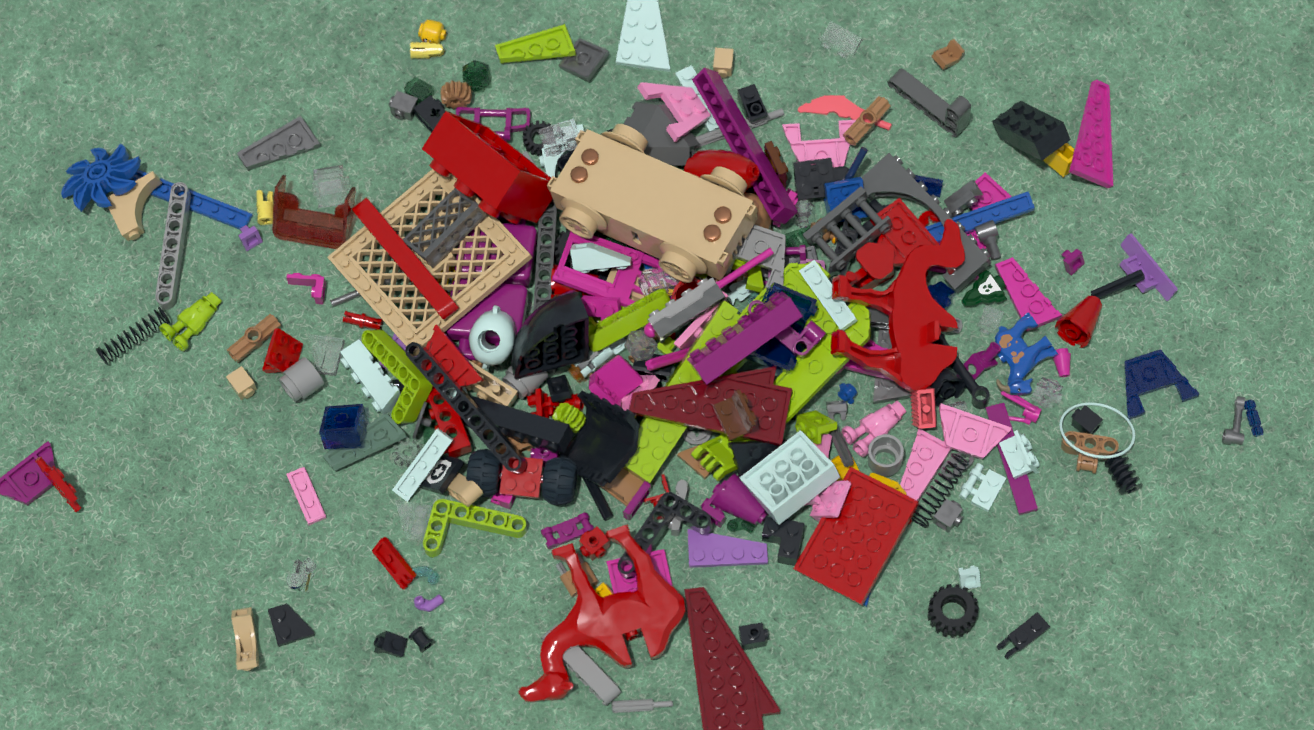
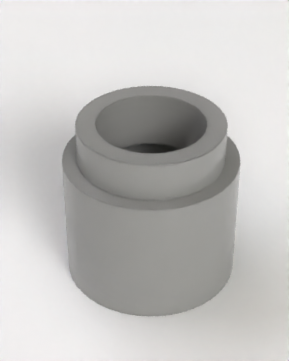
M305 357L285 370L283 376L278 379L285 392L294 402H297L299 399H306L324 385V381L318 371Z
M510 366L505 371L506 375L502 378V381L517 390L518 398L523 399L526 395L530 396L548 378V374L544 371L514 379L512 366Z
M883 434L871 441L868 448L867 462L869 468L874 473L881 476H891L898 472L902 465L904 453L900 440L892 435ZM887 452L894 457L895 462L887 465L881 464L875 460V457L879 453Z

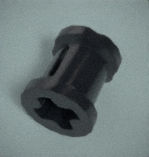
M422 626L416 628L408 637L417 644L421 653L434 644V640L426 635Z

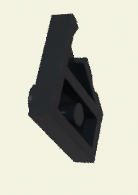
M287 603L268 609L278 647L315 636L314 631Z

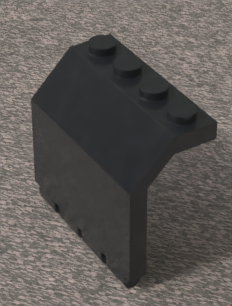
M581 391L577 397L586 406L585 424L572 438L565 453H560L558 456L573 461L577 465V475L604 487L607 483H611L637 452L640 425L635 420V414L627 409L625 411L617 404L612 405L605 398L599 399L592 392L589 394Z

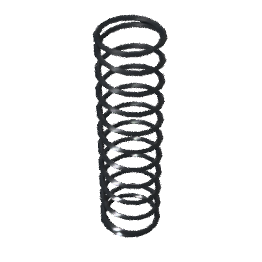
M158 306V310L160 311L163 318L154 309V312L157 318L159 319L161 325V320H163L164 323L170 324V320L168 319L165 312L161 309V307ZM148 314V317L150 318L155 330H153L149 326V324L144 320V318H141L149 335L141 328V326L137 322H135V324L138 327L142 335V338L138 336V334L133 330L131 326H129L136 342H134L131 339V337L125 332V330H123V333L127 338L130 347L117 334V337L124 351L120 349V347L115 343V341L112 338H110L118 355H116L105 342L104 345L107 348L111 356V359L104 353V351L100 347L96 348L97 353L106 365H108V362L105 359V357H107L108 360H110L111 362H113L114 360L111 352L118 358L120 357L118 349L122 353H126V349L123 343L127 346V348L132 349L130 340L135 345H138V340L136 336H138V338L142 341L145 340L142 332H144L145 335H147L148 337L151 336L149 328L153 332L157 333V328L155 324L158 327H160V325L157 324V322L151 317L150 314Z
M952 453L951 457L960 462L965 467V469L956 467L950 461H947V463L952 467L956 468L961 475L954 474L945 467L942 468L946 472L953 475V477L957 481L949 480L941 473H938L940 477L944 478L952 485V488L947 487L938 480L934 479V481L937 484L943 486L947 490L948 494L940 492L935 487L930 486V488L938 492L944 498V500L938 499L929 492H926V494L934 498L940 506L933 505L926 499L921 498L924 502L929 504L936 512H931L919 504L918 507L926 511L931 516V519L922 516L917 511H915L914 513L920 516L922 519H924L925 522H923L916 516L911 517V519L915 523L919 524L924 528H927L929 526L927 520H933V516L931 514H936V508L941 507V503L939 501L944 502L946 500L944 495H950L948 489H954V485L952 483H958L957 477H962V472L960 470L965 471L966 466H969V462L956 453Z

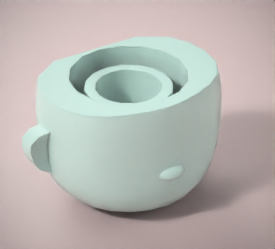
M494 305L493 310L484 312L471 328L469 334L470 350L474 358L483 363L482 369L487 370L490 365L501 364L512 352L516 338V328L512 317L506 312L500 311L499 306ZM492 330L499 335V345L492 346L487 343L485 339L486 331Z

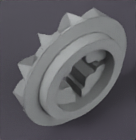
M687 426L682 434L683 439L690 445L698 446L711 438L712 431L699 429L702 431L696 437L695 433L691 432L694 430V427Z

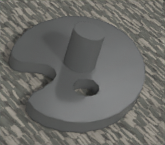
M425 401L412 439H416L421 424L430 427L432 420L423 417L427 405Z

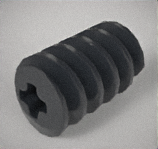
M1121 455L1108 458L1104 465L1106 468H1109L1108 473L1112 475V480L1116 481L1115 486L1119 488L1118 492L1125 495L1139 490L1143 484H1136L1140 478L1132 477L1136 471H1129L1133 465L1131 463L1125 464L1129 458H1122Z

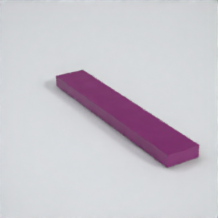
M1004 402L985 407L988 420L1011 427V431L1000 442L1015 436ZM998 443L997 448L1018 514L1023 515L1038 511L1027 474L1016 479L1013 477Z

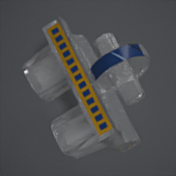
M309 557L303 562L299 559L294 561L292 573L286 578L287 586L291 589L301 587V591L305 593L309 588L310 581L314 579L312 571L316 569V564Z

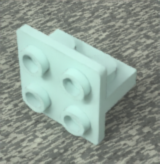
M1016 430L1014 431L1015 436L999 443L1015 479L1032 471L1035 474L1039 473L1037 467L1040 464L1036 456L1030 451L1033 448L1025 434L1021 435Z

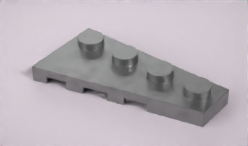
M299 116L239 151L237 156L245 168L250 170L319 148L320 143L302 117Z
M879 328L878 345L883 348L892 349L889 329ZM875 377L873 404L910 398L911 392L892 380Z

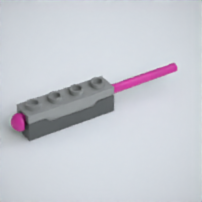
M768 248L719 281L715 282L713 277L709 280L707 278L697 283L698 287L691 290L689 288L681 294L682 297L678 300L672 299L665 304L666 308L661 311L659 309L649 314L650 318L647 321L648 324L644 327V334L650 338L656 335L659 341H662L724 301L725 295L721 288L773 255L772 249Z

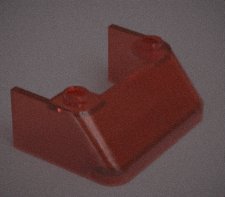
M282 175L274 191L272 225L274 236L281 240L338 249L348 239L354 215L352 208L355 206L356 187L351 188L344 203L337 205L335 214L300 209L297 196L285 192L286 175Z

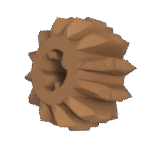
M452 80L451 83L445 82L440 92L442 103L446 107H452V109L467 107V104L472 99L471 87L466 82L461 83L460 80L457 82Z

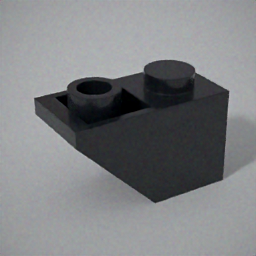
M755 84L737 90L739 105L744 116L750 122L768 117Z

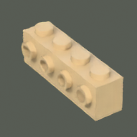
M468 360L484 381L466 386V390H473L477 393L476 396L478 398L512 407L518 398V391Z

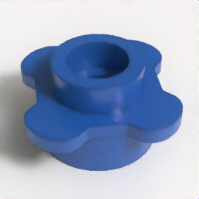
M841 383L838 396L849 404L854 403L853 398L857 395L856 388L851 384Z

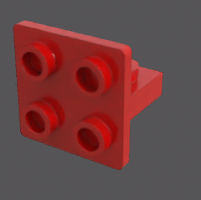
M275 328L262 371L266 373H283L299 361L303 343L281 329Z

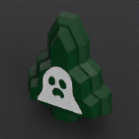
M985 269L978 275L979 278L973 283V289L966 292L961 302L964 307H974L981 303L986 305L994 302L1000 304L1007 300L1003 291L1006 288L1005 283L999 275L994 277Z

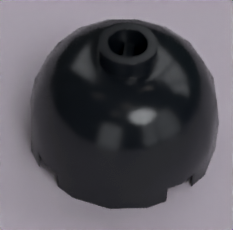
M948 368L943 369L937 379L929 386L934 389L935 406L945 405V400L953 396L959 398L965 389L964 380L956 371Z

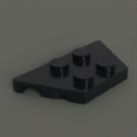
M783 439L782 444L785 443L788 439ZM760 441L728 442V446L732 449L734 455L733 461L737 466L739 477L779 447L778 445Z

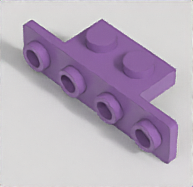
M1128 234L1121 243V247L1128 254L1129 258L1122 260L1119 265L1127 275L1142 270L1145 279L1135 284L1140 291L1144 293L1156 288L1163 298L1169 301L1178 291V288L1133 234Z

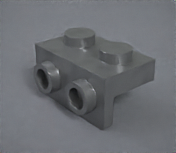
M971 180L945 199L944 202L947 205V209L953 215L952 217L961 215L965 208L978 202L977 199L982 197L983 193L976 182Z

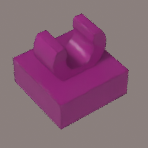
M1075 249L1072 253L1069 250H1065L1061 254L1065 258L1063 262L1066 272L1071 276L1085 264L1083 254L1078 249Z

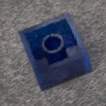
M363 404L325 407L319 430L324 449L362 447L368 423Z

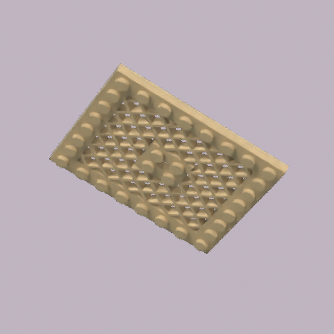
M432 169L380 214L394 231H399L398 235L403 239L404 231H412L418 225L419 219H424L433 210V207H436L441 202L434 201L435 195H442L443 200L455 188L453 185L457 178L453 174H450L449 177H444ZM457 195L452 200V203L459 202L460 196ZM475 195L473 198L468 197L478 204L481 202ZM471 205L463 206V211L465 212ZM421 207H428L427 213H420ZM458 207L453 208L450 214L458 213ZM441 210L438 213V216L446 215L445 210ZM489 214L473 229L475 230L474 236H466L460 242V248H453L434 268L410 248L434 278H442L441 286L445 291L453 290L451 298L459 309L445 320L440 317L435 309H430L431 305L425 297H419L420 291L415 285H409V278L405 273H398L399 266L395 261H387L389 254L385 249H377V243L379 242L365 226L327 258L406 347L412 342L426 347L428 341L431 340L435 325H439L445 332L532 259V256L497 218ZM406 219H413V225H405ZM439 221L437 228L443 227L445 225L443 224L444 221ZM431 223L425 226V230L432 229ZM480 230H481L486 236H479V235H480ZM442 232L436 233L435 239H437L442 234ZM431 234L424 235L423 241L431 240ZM414 237L410 242H419V237ZM486 241L485 248H478V242ZM466 242H473L472 248H465ZM491 242H492L496 247L490 248V247H491ZM430 245L423 246L422 252H424ZM497 253L496 260H489V254ZM453 254H459L458 260H455ZM464 254H471V260H463ZM484 254L483 260H476V255ZM363 255H370L369 261H362ZM375 255H382V261H375ZM449 266H457L456 272H449ZM462 266H469V272H461ZM475 266H482V272H474ZM362 267H368L367 273ZM373 267H381L380 273H373ZM386 267H393L392 273H385ZM455 278L454 284H447V279ZM460 278H468L467 284H460ZM372 279H379L378 285ZM384 279H391V284L383 285ZM397 279H404L403 285H396ZM383 291H389V296H387ZM395 291H402L401 297H394ZM407 291H415L414 297H407ZM394 303H400L399 309ZM413 303L412 309H405V304ZM418 303H426L425 309H417ZM405 315H411L410 321ZM416 315H424L423 321H416ZM419 347L414 350V356L419 354Z

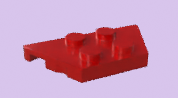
M435 325L431 340L426 345L430 353L462 388L483 382L484 379L440 326ZM431 361L426 364V370L432 367ZM441 375L438 379L439 384L443 383L444 381L443 375Z

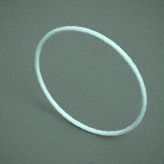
M1093 402L1080 403L1067 409L1060 419L1059 427L1064 440L1076 451L1090 457L1107 459L1121 456L1130 450L1135 441V430L1130 420L1117 409L1105 404ZM1094 405L1108 408L1121 415L1128 422L1132 430V441L1124 451L1118 454L1101 456L1087 453L1074 446L1066 438L1062 428L1064 417L1069 411L1080 406Z

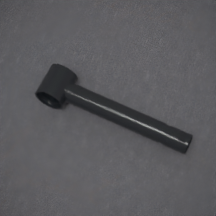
M942 333L939 340L932 342V344L950 346L944 338L945 335ZM956 356V359L950 366L964 380L965 387L972 395V405L977 409H984L989 404V390L977 384L962 361ZM983 396L985 399L978 400L976 397Z

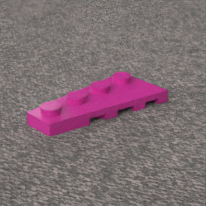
M1013 257L995 264L997 273L1003 279L1006 286L1005 289L1020 319L1029 312L1038 324L1037 327H1040L1062 317V314L1051 305V301L1047 297L1045 298L1040 292L1039 287L1028 278L1027 273Z

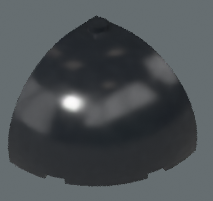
M575 290L562 293L548 300L525 320L515 338L512 350L511 366L514 379L589 360V317L580 296Z

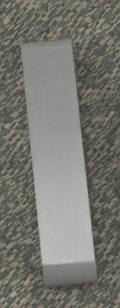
M555 624L550 630H548L541 637V640L543 641L545 637L558 625ZM579 646L571 647L565 651L563 663L572 673H576L575 676L585 686L588 685L590 687L589 690L599 700L603 701V705L607 706L621 693L617 685Z

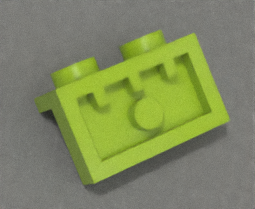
M814 410L796 415L795 428L796 432L801 430L813 443L818 445L821 444V434H828L830 431L837 430V422Z

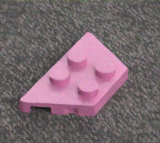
M723 292V294L725 295V301H726L727 298H728V295H727L725 292ZM719 304L697 317L674 342V345L679 349L691 347Z
M944 404L939 405L945 447L983 459L1011 431V427Z

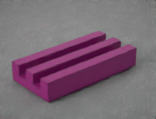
M643 482L623 511V518L631 521L643 504L644 499L650 494L651 485L648 482Z

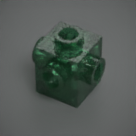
M473 60L462 67L463 82H466L472 91H481L489 85V68L487 64Z

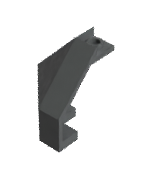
M641 100L634 103L632 107L634 111L631 117L626 118L624 125L637 130L646 138L648 146L644 153L672 166L685 165L688 158L695 154L694 146L700 145L691 131L687 135L682 136L677 142H674L666 128L669 124L678 122L664 102Z

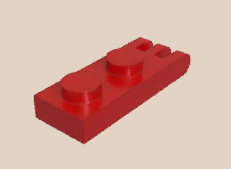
M381 538L372 549V552L397 584L405 590L408 584L412 582V579L416 577V573L388 538Z

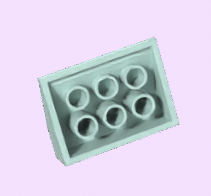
M800 430L742 475L740 480L765 511L780 525L840 478L835 465Z

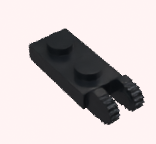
M1037 612L997 645V649L1000 651L1011 642L1015 647L1005 655V658L1009 660L1017 652L1024 650L1048 631L1050 625Z

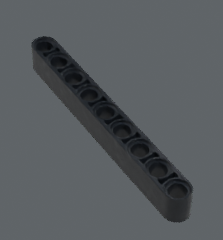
M416 342L409 343L405 353L411 362L505 468L514 473H522L527 467V462L519 451L425 346ZM419 347V354L414 356V350ZM431 361L432 367L426 370V364ZM441 375H443L444 381L443 383L439 384L438 379ZM456 389V396L451 398V391ZM468 403L469 409L464 412L463 406ZM481 417L480 425L476 426L475 420ZM490 431H493V438L491 440H488V433ZM506 445V452L501 454V446ZM515 459H518V460H519V465H518V467L513 468V466H512L513 461H514Z

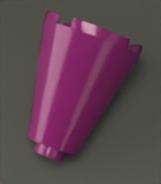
M733 474L725 482V486L722 490H719L712 502L716 508L754 525L757 523L762 524L767 516L765 509L736 474Z

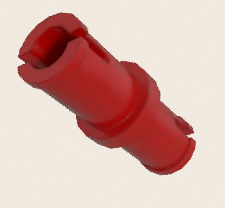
M345 311V316H343V323L358 325L359 328L367 327L380 330V325L383 322L382 319L366 316L365 313L357 314Z

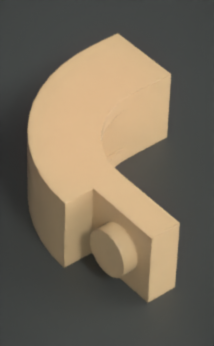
M252 607L232 610L231 619L236 641L237 670H252L254 667L259 666V653Z

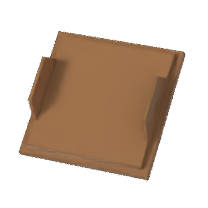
M623 468L611 483H607L601 488L627 506L643 484V481Z

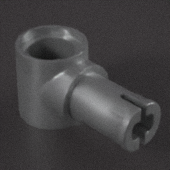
M990 220L975 226L978 239L987 247L988 253L991 255L990 258L996 259L1000 257L1001 253L996 242L999 234L994 221Z

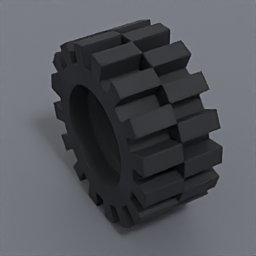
M537 120L535 125L531 122L530 127L527 125L523 131L524 147H526L527 152L531 151L532 155L536 153L537 156H540L542 154L541 148L552 147L557 143L554 127H551L550 123L546 125L545 121L539 124V120ZM542 133L546 135L547 140L544 143L537 144L533 142V136Z

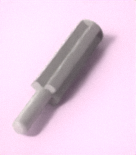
M653 699L612 701L611 706L613 713L653 711V708L672 707L673 701L653 702Z

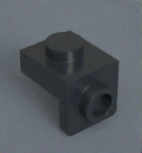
M388 631L382 632L374 640V653L379 654L383 652L401 658L404 655L407 638Z

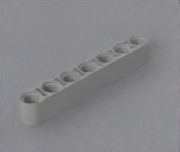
M182 182L175 183L170 192L155 294L159 306L164 310L172 309L176 303L191 194L186 184ZM180 191H185L183 195H177ZM177 209H182L180 213H175ZM175 226H180L178 230L172 231ZM172 244H177L175 248H169ZM170 261H175L172 266H167ZM167 279H172L169 284H164ZM164 297H170L168 301L161 302Z

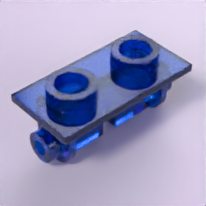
M915 175L914 179L918 183L921 181L928 188L926 192L930 196L934 194L936 197H940L943 180Z

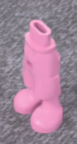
M895 401L893 404L889 403L876 412L862 418L859 427L855 429L850 426L843 427L841 430L842 435L849 445L853 444V449L858 455L865 457L868 455V447L871 441L879 435L888 434V431L901 420V416L906 413V410L899 401ZM865 432L869 434L862 440H858L856 443H854Z

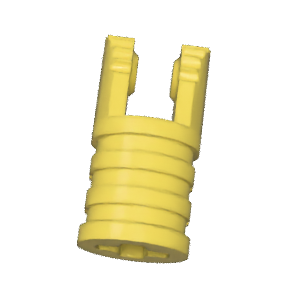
M430 42L410 43L411 59H430V57L442 56L445 52L440 44H430Z
M257 190V222L260 225L273 224V192L269 191L267 201H263L262 191Z

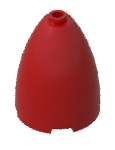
M711 149L697 151L691 158H688L684 167L685 172L699 178L704 174L710 175L717 166L727 168L745 180L747 183L745 192L759 177V168L752 160L741 154L726 150Z

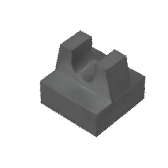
M846 401L826 402L828 417L834 420V414L840 413L841 420H845L847 411Z

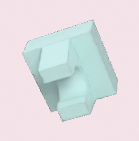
M973 565L968 569L959 568V584L961 589L964 586L968 589L981 587L978 567Z

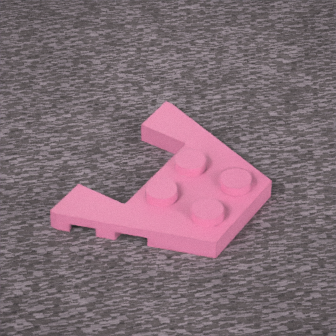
M641 82L637 87L645 100L661 97L678 123L669 124L666 131L674 142H677L682 136L687 135L689 131L696 129L706 122L711 116L692 87Z
M855 120L838 121L839 138L801 141L799 123L783 124V132L797 161L830 157L832 159V167H839L845 165L850 147L843 134Z

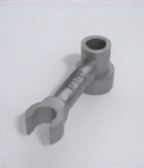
M1237 396V399H1235L1233 428L1224 429L1223 444L1231 445L1233 443L1242 445L1244 442V434L1240 433L1245 397Z

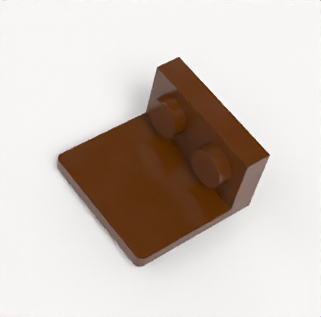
M740 389L736 390L731 398L713 405V409L729 442L749 434L757 421L754 412L750 411L747 406L748 399L745 393H741Z

